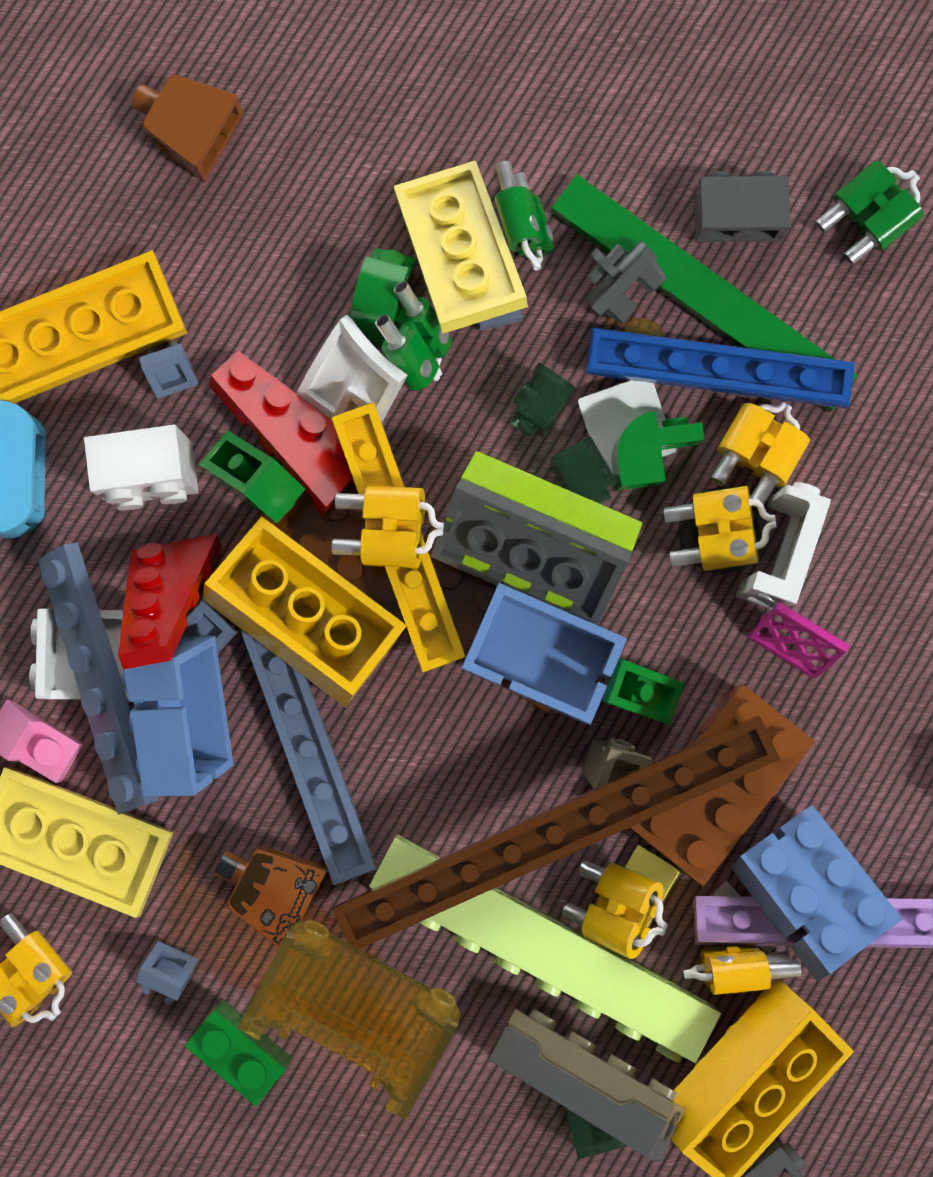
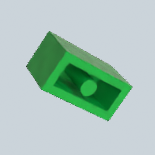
M228 430L199 464L233 495L276 524L292 509L295 501L305 490L272 457Z
M224 999L184 1046L255 1107L283 1074L292 1059L291 1055Z

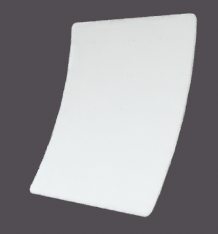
M630 380L578 400L592 446L605 477L613 475L611 459L614 444L620 433L634 419L644 413L656 410L658 428H662V421L666 420L654 383ZM677 448L661 450L662 457L675 453Z

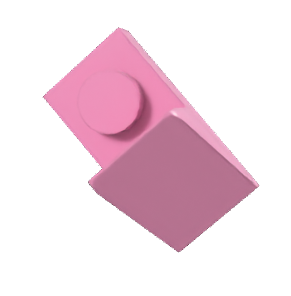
M7 699L0 710V755L8 761L19 760L53 782L61 783L84 744L14 701Z

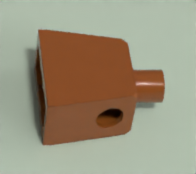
M179 75L170 76L160 93L141 84L136 89L132 98V108L147 115L142 127L149 140L204 183L244 115L237 95Z

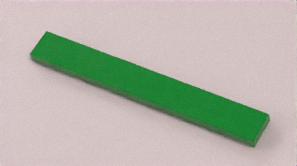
M576 174L551 207L550 213L607 254L617 244L628 254L642 240L657 256L655 261L666 276V279L657 290L735 346L836 360L578 174ZM853 372V381H852V383L854 382V380H855V379L857 378V376H858V375H857L856 373H854V372ZM819 405L829 413L835 408Z

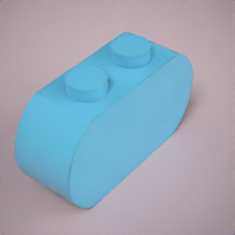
M0 400V537L17 538L33 531L44 518L46 430L39 420L23 408Z

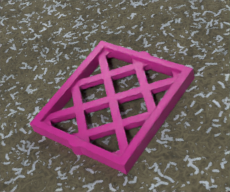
M778 602L767 614L762 615L760 621L750 630L747 636L752 641L814 679L828 668H832L834 663L847 652L850 646L781 602ZM774 615H780L783 622L772 621ZM763 627H767L771 634L760 633V630ZM777 629L788 630L791 637L780 636ZM797 631L808 632L811 639L800 638ZM784 643L795 644L798 651L787 650ZM804 646L815 647L818 654L806 652ZM824 648L835 649L836 652L833 655H827ZM811 660L822 661V664L819 667L813 666Z

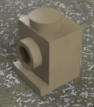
M612 737L609 740L602 741L593 738L581 771L595 789L652 763V759L649 756L636 753V747L625 740Z

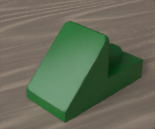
M619 658L602 701L671 725L685 683Z

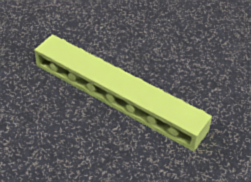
M397 834L369 887L374 889L441 857ZM498 888L487 891L419 922L434 931H438L440 926H443L456 933L454 941L472 952L478 953L482 947L497 956L494 962L513 974L518 975L521 969L537 977L534 984L551 995L559 997L561 991L576 998L575 1006L594 1018L599 1019L602 1013L618 1021L615 1028L628 1037L640 1041L642 1035L658 1043L656 1050L677 1063H680L684 1057L696 1064L721 1015L720 1011L708 1001L632 960L585 938L582 933Z

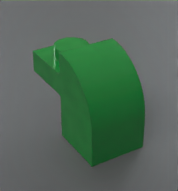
M375 248L371 257H365L356 284L350 318L353 319L364 336L372 345L382 347L385 338L375 325V322L380 316L388 315L398 329L395 320L403 305L395 294L394 287L403 281L410 284L416 265V258L405 256L395 250Z
M656 410L644 413L634 419L620 433L613 447L611 461L615 491L659 486L665 482L661 450L696 446L704 441L702 422L689 424L688 417H679L662 421V428H658Z

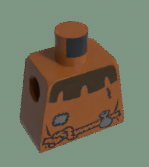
M261 845L256 848L249 862L226 850L213 875L236 886L226 906L274 945L286 951L328 873V869L323 864Z

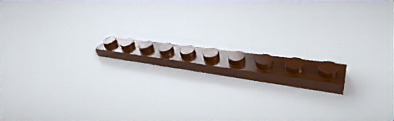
M757 715L334 906L332 910L351 952H354L780 760L761 717Z

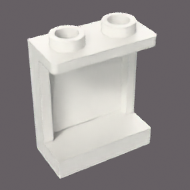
M794 482L793 486L786 485L769 498L767 507L789 515L790 519L771 575L757 571L741 580L736 597L772 609L778 602L787 607L797 604L831 499L820 496L818 488L801 482Z
M38 609L37 619H33L31 624V641L33 645L37 646L36 663L31 665L29 673L30 687L32 690H35L36 699H81L73 670L68 663V654L60 628L55 621L54 610ZM99 610L122 681L123 668L118 656L123 610ZM124 688L126 697H127V699H128L127 691H126L125 688Z

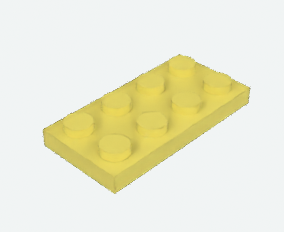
M476 160L394 186L396 198L442 334L528 307L525 291Z
M4 767L0 776V865L134 918L140 917L174 831L126 812L118 815L114 807L12 767Z

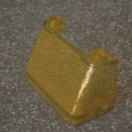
M306 920L305 922L294 923L286 933L238 1029L258 1040L263 1031L269 1028L281 1029L277 1036L285 1040L291 1029L373 1073L369 1086L377 1090L381 1083L389 1095L385 1109L406 1120L458 1026L460 1011L456 1005V1000L448 992L439 988L432 989L330 934L328 929L319 922Z

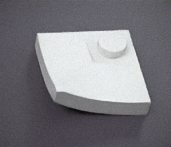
M345 315L339 320L322 346L296 394L330 419L336 415L374 402L381 422H383L407 374L380 353L360 331L353 319Z

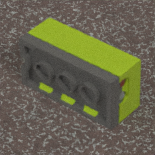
M476 451L454 490L445 515L447 518L443 523V536L437 537L430 557L496 586L501 583L598 625L628 565L643 522Z

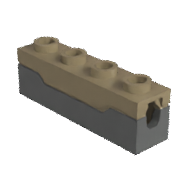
M515 1009L508 1022V1027H505L488 1060L646 1158L661 1162L678 1128L677 1124L680 1123L686 1111L684 1107L674 1102L677 1092L653 1078L648 1086L632 1077L636 1068L612 1054L607 1062L592 1054L596 1047L594 1043L571 1031L568 1039L553 1031L558 1022L533 1009L530 1016Z

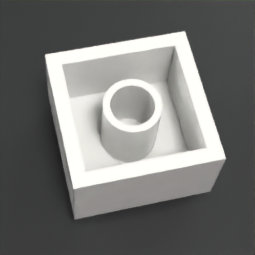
M176 425L84 437L90 491L105 500L106 503L116 505L117 510L139 509L143 507V501L160 499L161 504L182 503L187 501V495L199 493L193 444Z

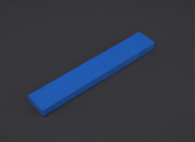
M592 328L585 374L846 409L850 406L855 362Z

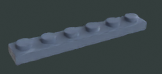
M78 543L64 544L38 559L41 576L47 587L54 609L55 621L60 628L68 654V663L73 670L80 692L82 708L87 715L95 740V749L105 772L109 794L114 801L117 814L119 815L159 801L158 796H143L141 780L136 773L137 752L135 739L129 729L130 706Z
M242 631L243 639L333 885L375 870L377 868L308 679L245 631Z

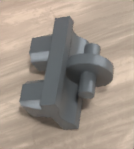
M642 240L628 254L619 244L607 256L596 248L590 255L599 264L587 277L597 286L589 293L586 299L600 316L605 312L608 316L622 324L637 307L624 291L636 280L648 293H651L661 285L666 276L655 261L657 256Z

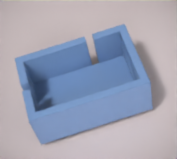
M499 583L462 666V671L497 686H500L503 679L511 682L508 691L583 724L590 725L607 688V685L600 682L595 683L598 676L604 679L612 676L627 638Z
M215 635L181 637L171 661L122 670V684L127 691L128 701L134 702V709L130 711L129 729L135 739L137 752L136 773L141 780L143 796H195L212 783V779H217L234 766Z
M813 805L780 827L775 834H770L741 855L731 867L784 939L801 926L807 932V935L791 946V948L817 982L834 972L903 920Z

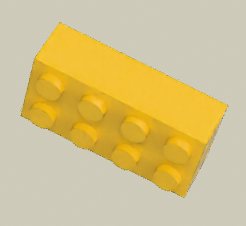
M262 516L204 583L202 600L345 708L397 642L407 626Z
M775 979L771 984V988L759 994L757 1000L736 1023L728 1028L725 1035L705 1057L696 1063L694 1069L674 1089L677 1092L674 1102L684 1107L686 1111L680 1123L677 1124L678 1128L672 1138V1142L685 1156L711 1177H741L854 1051L807 1003L780 979Z

